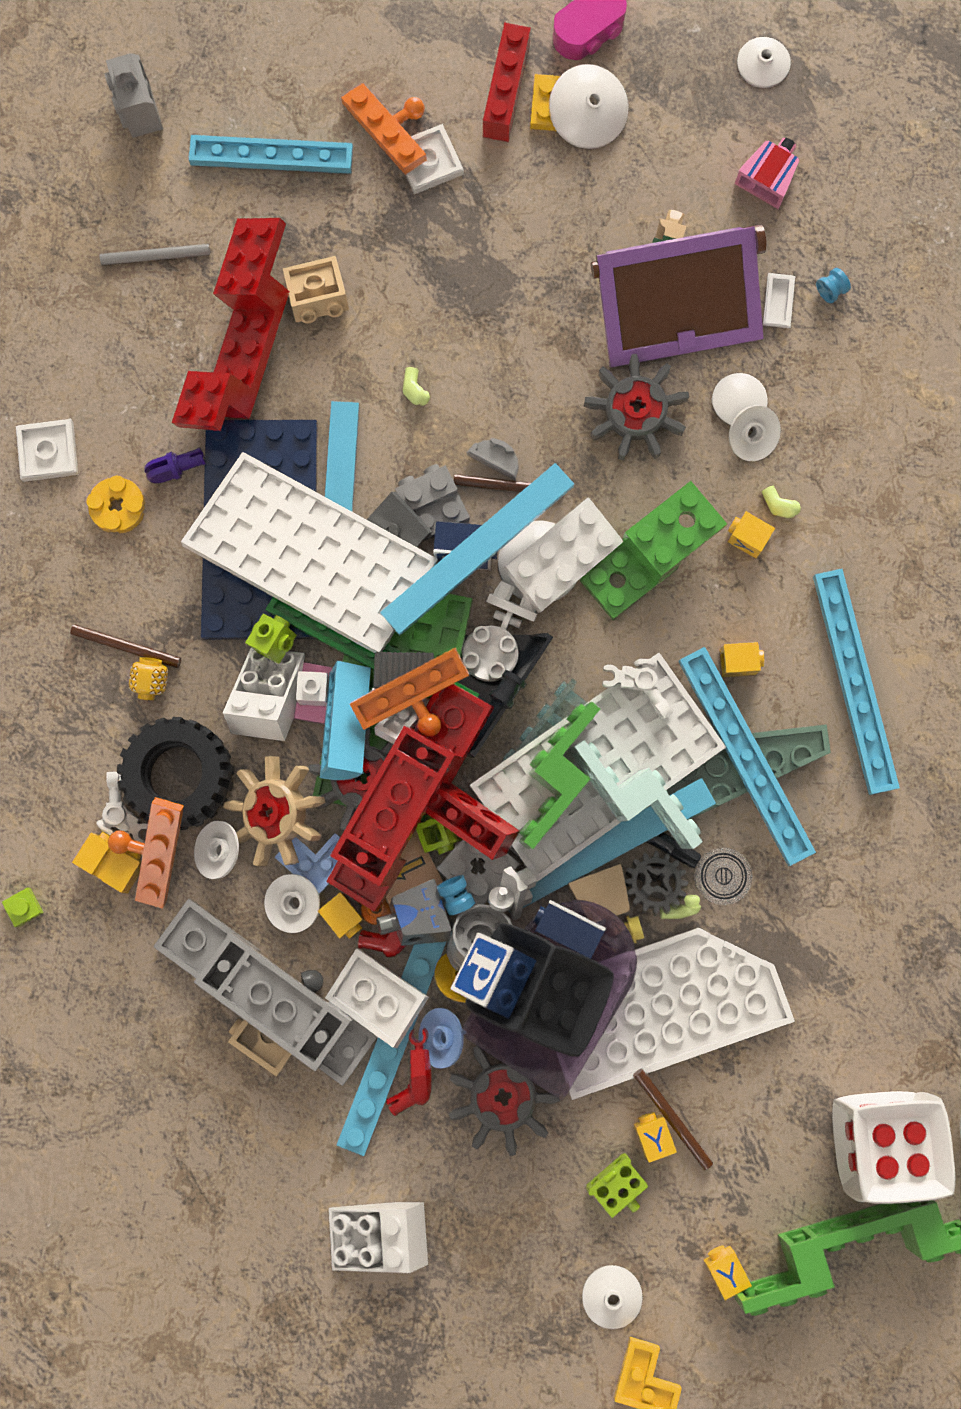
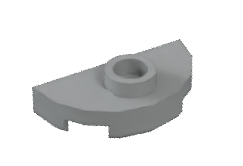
M492 438L473 444L467 451V456L516 480L519 470L518 459L513 448L506 442Z

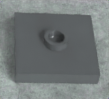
M391 492L367 519L417 548L432 534L430 528L396 492Z

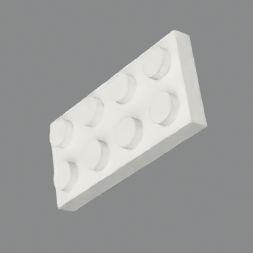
M588 497L507 564L503 570L539 613L624 541Z

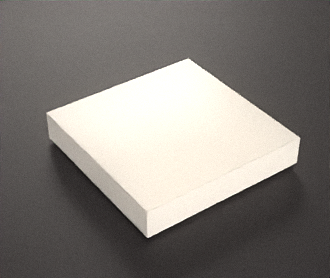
M443 124L411 136L426 153L427 161L406 174L414 194L464 175L463 167Z
M71 419L16 426L20 479L23 482L78 475L74 423Z

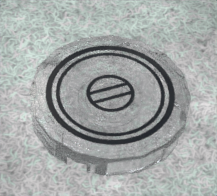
M721 847L712 849L701 857L695 867L693 877L696 889L706 900L712 904L724 906L737 903L746 896L751 888L753 875L751 866L744 855L735 849Z

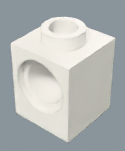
M298 671L296 701L299 705L326 706L328 674Z

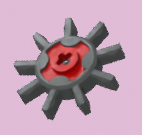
M632 354L628 366L630 377L618 381L611 371L603 366L599 370L598 376L611 389L608 398L585 397L584 407L592 410L606 411L607 421L596 426L591 432L593 441L602 438L608 432L614 430L623 437L618 448V459H625L629 453L632 440L643 439L646 441L650 454L655 459L660 456L661 450L654 434L660 428H665L673 434L682 436L686 428L680 422L666 416L668 407L688 402L690 396L688 391L677 392L671 395L665 394L660 385L668 377L671 368L668 363L658 370L653 379L640 376L638 355ZM634 404L640 405L639 412H634Z
M370 727L366 729L362 772H365L368 776V783L362 784L359 781L361 776L348 780H331L333 789L319 796L325 798V803L316 807L318 810L326 808L336 800H340L345 804L346 810L340 822V829L343 831L393 746L390 742H387L381 750L370 746ZM309 765V772L320 777L321 765Z
M510 1040L506 1048V1060L503 1064L491 1065L485 1051L479 1045L474 1047V1056L481 1065L482 1072L475 1080H470L461 1074H451L449 1079L456 1086L464 1087L471 1091V1103L449 1113L450 1119L461 1120L468 1115L475 1114L482 1125L473 1138L472 1147L479 1149L484 1144L489 1131H501L505 1134V1148L509 1156H514L517 1150L514 1138L515 1129L526 1124L536 1135L542 1138L549 1134L545 1126L536 1121L532 1116L535 1104H554L560 1102L559 1094L553 1092L537 1093L532 1082L534 1077L544 1072L549 1062L545 1058L535 1062L528 1071L524 1072L514 1064L518 1052L517 1041ZM504 1089L506 1094L511 1093L512 1098L508 1099V1105L502 1106L501 1102H496L495 1097L499 1096V1090Z

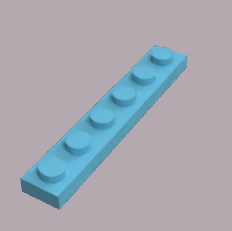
M191 135L189 162L192 166L352 174L353 143Z

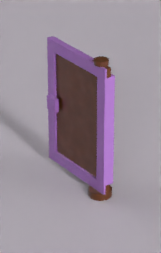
M763 226L737 227L597 254L596 261L591 262V273L593 279L599 278L609 366L616 367L629 364L632 354H637L639 362L763 339L757 255L765 253L767 247Z

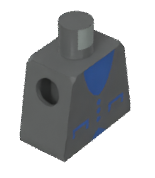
M435 879L392 897L389 907L391 914L376 918L380 935L397 931L400 944L403 946L445 942L449 940L451 934V927L437 890Z

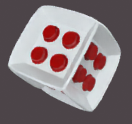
M881 1092L850 1095L834 1099L832 1120L837 1167L843 1190L848 1196L858 1202L889 1204L936 1200L954 1194L955 1167L951 1132L945 1106L939 1097L926 1092Z

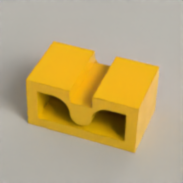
M103 831L100 835L91 832L72 863L91 875L98 877L117 891L128 894L139 877L142 862L140 857L142 855L130 851L116 854L108 847L109 834Z

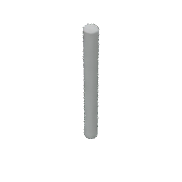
M209 244L106 253L100 254L101 265L205 256L210 255Z

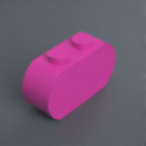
M574 0L557 12L554 17L552 39L557 52L570 60H582L588 54L596 53L604 42L609 39H615L621 33L624 26L627 1Z

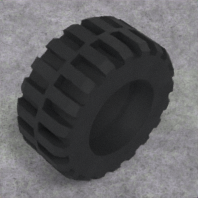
M172 717V720L160 718L156 719V724L152 726L148 723L140 728L142 732L138 736L133 734L128 739L131 744L128 749H122L120 756L123 757L122 764H117V774L121 775V780L117 783L119 790L125 795L123 797L124 802L133 809V813L147 822L149 821L151 804L155 797L166 800L154 791L151 783V772L158 757L165 751L175 747L191 750L197 755L202 764V777L195 791L185 799L170 801L184 805L180 830L204 824V820L207 818L212 819L218 814L216 810L221 805L223 806L224 802H227L228 799L225 797L228 791H232L233 787L231 775H234V766L230 763L231 755L223 745L222 740L206 726L191 719L185 720L182 717Z

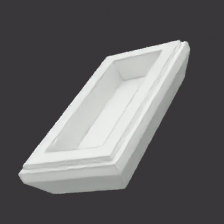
M768 273L763 317L764 326L791 327L795 276Z

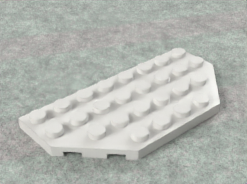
M696 928L598 962L614 973V979L608 1001L588 1046L579 1057L568 1056L556 1052L571 1099L574 1100L633 1079V1074L641 1068L647 1074L795 1022L774 964L760 959L700 928Z

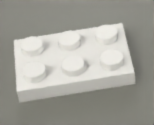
M356 948L325 997L326 1000L393 1048H398L429 998L358 948Z

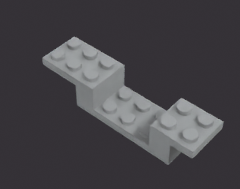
M191 899L186 901L153 946L196 978L194 983L312 1070H322L342 1086L378 1037L331 1002L327 1003L259 953V948Z

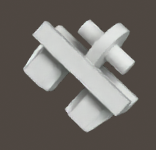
M501 581L494 593L489 594L486 601L507 610L506 614L498 610L494 613L493 618L502 621L501 628L507 630L508 625L516 628L520 627L522 620L512 617L513 613L534 622L538 613L528 599L523 595L520 605L511 602L510 598L515 586Z
M511 866L504 869L500 887L492 889L489 893V905L494 910L500 912L510 910V917L513 921L520 918L523 906L532 902L533 896L529 889L536 886L537 880L528 868L517 873Z

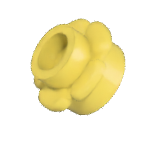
M627 915L628 922L622 923L626 939H633V942L637 943V940L644 939L639 917L629 918V915Z

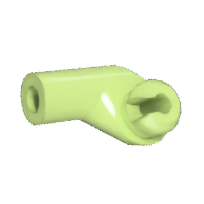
M414 367L405 368L403 394L413 404L425 406L430 400V395L417 384L419 370Z
M774 486L767 487L761 491L773 515L793 518L800 513L801 506L799 502L780 498Z
M686 895L684 898L685 904H680L677 909L670 905V912L667 915L660 909V918L683 919L699 913L701 910L699 896Z

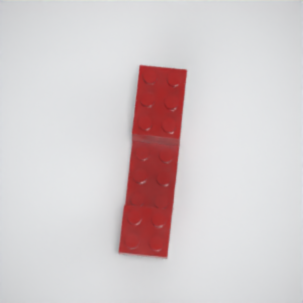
M237 218L213 292L217 298L233 309V313L214 372L188 371L171 422L179 428L221 431L225 417L250 419L290 292L270 275L286 223L281 218Z
M451 684L434 693L426 705L428 712L440 719L441 729L437 735L433 737L423 736L418 731L417 723L414 728L407 726L402 728L330 855L337 860V863L326 882L374 912H378L407 860L400 856L442 782L452 783L494 709L490 704L455 684Z

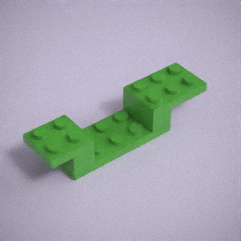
M934 1200L874 1205L778 1234L788 1271L751 1281L752 1286L734 1295V1298L745 1314L750 1313V1315L756 1316L766 1313L768 1307L780 1304L781 1307L794 1305L798 1302V1298L809 1295L810 1298L821 1297L827 1294V1289L834 1288L823 1250L827 1249L828 1252L838 1251L845 1248L844 1243L854 1240L857 1243L868 1242L874 1239V1234L884 1231L886 1234L901 1232L906 1249L923 1261L926 1260V1262L940 1261L944 1259V1254L954 1251L957 1254H961V1220L943 1223L938 1204Z

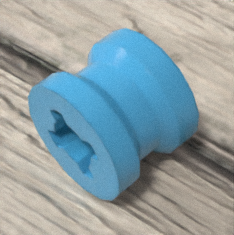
M834 268L827 277H821L817 280L816 288L820 296L831 304L838 299V295L849 292L851 284L847 275L841 269Z

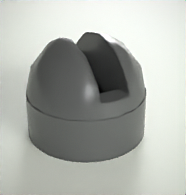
M316 970L301 972L303 985L314 993L318 992L323 985L321 973Z

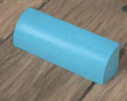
M337 661L329 673L320 778L348 780L360 776L363 772L366 729L363 730L350 703L369 693L370 667Z

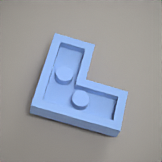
M335 833L317 854L295 837L292 843L299 863L284 865L280 852L275 858L292 874L301 875L312 882L320 895L329 885L326 881L337 863V860L330 855L340 837Z

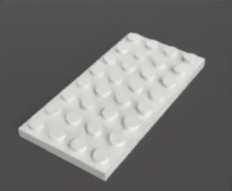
M244 452L237 459L181 541L183 547L373 653L382 652L395 632L380 612L438 563V559Z
M657 653L649 660H653L658 664L654 669L658 677L659 686L657 689L663 699L668 702L673 713L661 720L647 694L644 695L638 690L620 688V684L607 688L589 701L596 704L600 710L563 754L578 769L581 770L568 750L575 744L585 740L587 744L592 742L602 756L599 758V761L605 769L610 767L617 775L619 782L616 784L618 786L639 770L650 768L652 772L656 770L662 776L666 783L663 787L667 790L726 748L661 654ZM567 717L469 785L482 805L518 830H521L529 820L534 819L536 821L541 814L538 808L548 797H555V795L529 775V772L533 769L529 764L540 751L544 749L547 752L552 746L548 741L562 726L566 729L570 724L566 720ZM588 781L534 849H527L518 842L522 838V835L519 833L511 846L538 882L621 822L618 821L594 786Z

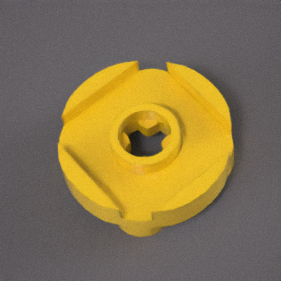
M117 475L101 481L87 497L91 519L99 528L106 532L127 533L136 528L143 519L145 508L143 493L135 483ZM114 500H123L120 511L116 509L110 510L111 503Z

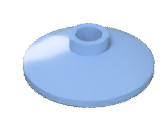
M446 1008L432 1009L424 1016L420 1024L419 1041L423 1040L422 1030L426 1028L429 1036L427 1041L423 1043V1049L429 1050L431 1066L439 1069L448 1068L455 1064L461 1055L464 1041L463 1030L453 1012Z

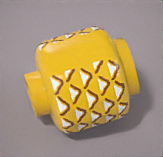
M145 657L139 658V662H135L131 666L129 689L138 693V699L155 700V695H162L166 691L168 668L162 665V660Z

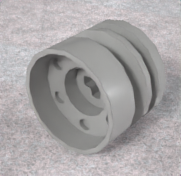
M477 904L458 915L447 941V956L450 964L457 972H459L477 933L491 938L500 924L512 925L504 912L496 911L490 905Z

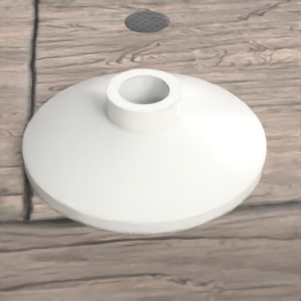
M767 37L755 38L747 42L741 48L737 58V67L742 78L749 84L759 88H769L781 83L786 78L791 64L787 49L780 42Z
M760 405L750 406L742 410L734 418L729 430V443L732 451L739 458L746 461H758L767 457L775 449L780 438L781 428L777 415L771 409ZM752 427V428H753V432H752L751 435L748 436V432H749L750 428Z
M213 821L207 824L200 831L194 847L196 866L199 872L209 879H220L226 876L233 869L239 853L237 834L230 824L223 821Z
M288 874L281 876L271 883L266 892L264 901L265 911L270 922L279 930L287 933L304 931L315 922L319 914L320 898L318 891L312 882L301 875ZM295 897L298 898L300 902L298 908L293 905V899Z
M615 1265L604 1266L595 1270L586 1280L582 1292L583 1306L587 1315L597 1325L608 1329L622 1328L630 1324L637 1317L642 1306V1290L636 1277L627 1269ZM614 1294L619 1297V1301L615 1305L608 1303L610 1295Z

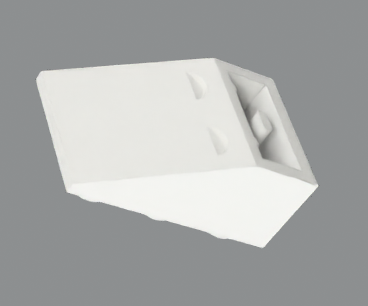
M250 648L223 711L231 734L285 741L294 719L297 703L298 671L303 670L304 653L288 651L280 664H277Z
M392 1202L329 1208L332 1270L411 1273L428 1265L424 1202Z

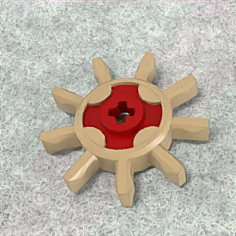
M267 756L265 757L264 781L259 782L254 773L248 769H240L236 773L249 792L244 802L240 800L224 802L223 808L232 812H242L245 826L236 832L239 844L248 841L251 837L258 841L253 865L266 866L268 864L273 844L278 845L284 865L297 864L299 861L292 840L297 835L308 841L320 840L322 835L304 822L306 809L316 808L324 804L325 798L308 796L303 799L298 787L309 771L306 766H295L286 781L280 780L279 757Z

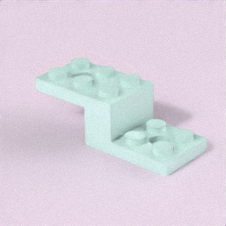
M583 740L568 750L583 773L591 778L589 781L619 822L629 821L650 805L681 849H694L703 842L698 836L701 834L699 827L692 819L687 821L681 812L684 809L681 802L675 795L669 796L663 787L666 783L656 770L653 772L650 768L639 770L618 786L616 784L619 782L617 775L610 767L605 769L599 761V758L602 756L592 742L587 744Z

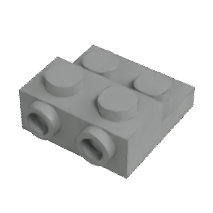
M438 464L432 465L423 471V476L416 479L413 476H408L398 482L399 487L395 488V492L432 531V534L426 540L435 537L436 521L465 523L470 520L446 465L443 467H439Z

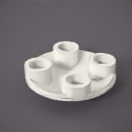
M735 373L719 381L714 389L711 402L716 414L731 426L734 418L745 408L754 405L767 407V393L763 385L753 376Z
M479 626L475 628L464 643L462 661L468 672L475 678L487 682L503 679L502 674L505 670L512 672L515 668L519 654L518 645L514 637L504 628L498 626Z

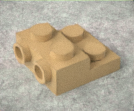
M336 256L282 268L287 289L290 291L289 298L296 323L302 321L303 323L310 324L318 317L326 315L338 317L344 311L349 310Z
M238 1018L229 1030L232 1037L228 1043L276 1077L292 1056V1054L244 1019Z

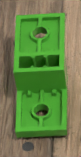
M690 481L628 529L622 539L624 542L579 580L609 617L614 620L678 570L684 559L724 529L727 523L693 482ZM684 514L690 515L694 519V525L689 528L683 527L679 523V517ZM614 574H619L625 579V585L615 588L610 584L609 578Z
M592 701L585 706L582 703L577 706L566 719L570 722L566 729L562 726L549 739L548 743L552 746L547 752L544 749L540 751L529 764L533 768L529 775L555 795V797H548L538 808L541 814L536 821L534 819L529 820L520 830L519 834L522 835V838L518 842L527 849L535 848L591 779L566 759L563 754L599 712L600 708Z

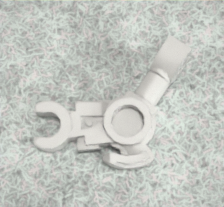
M638 659L634 662V665L642 666L641 668L635 669L629 666H622V671L613 665H605L603 667V671L611 672L614 675V680L602 682L603 687L612 688L616 684H620V688L638 690L644 695L647 694L661 720L673 713L672 708L657 689L659 686L658 677L654 671L658 665L657 662L649 659Z
M107 772L109 803H106V807L103 810V819L98 820L96 824L103 832L109 835L115 832L111 828L117 827L120 831H125L129 835L132 834L135 841L145 843L140 833L143 829H147L148 824H140L141 819L133 815L134 813L125 807L124 802H121V791L117 783L121 780V775L117 774V772Z

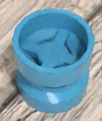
M463 875L447 879L437 886L439 895L444 897L446 901L445 908L448 915L464 912L475 904L472 894L467 892V882Z

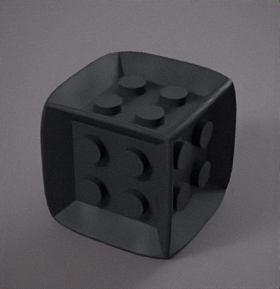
M500 924L491 938L535 959L536 963L509 1019L467 997L466 1007L479 1017L506 1030L518 1032L534 1043L568 1056L579 1057L588 1046L597 1028L612 989L614 973L606 966L572 950L554 946L548 940L514 925Z

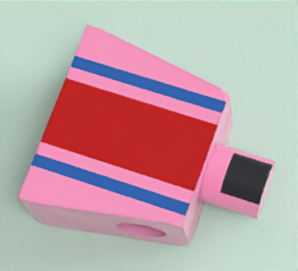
M786 137L781 140L778 146L770 141H765L740 168L735 185L779 209L799 162L798 157L792 154L796 148L795 142Z

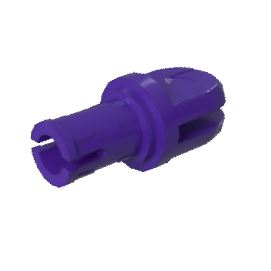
M200 447L180 455L171 451L166 453L165 456L153 459L145 465L146 478L151 483H163L172 479H180L184 474L183 471L206 465V461L203 459L205 458L203 451Z

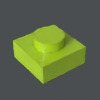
M29 887L2 901L14 927H20L44 913L32 889Z

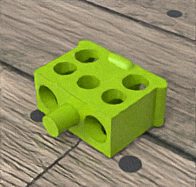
M622 1153L586 1184L588 1194L590 1196L594 1195L611 1218L626 1206L632 1212L637 1211L640 1208V1204L635 1198L649 1187L631 1165V1159L626 1153ZM636 1178V1181L630 1184L631 1179ZM621 1188H625L623 1193H618ZM614 1198L611 1203H607L608 1199Z

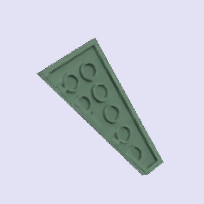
M827 724L752 733L776 779L831 753ZM725 748L666 790L671 795L701 778L703 779L716 804L689 819L697 817L748 792Z

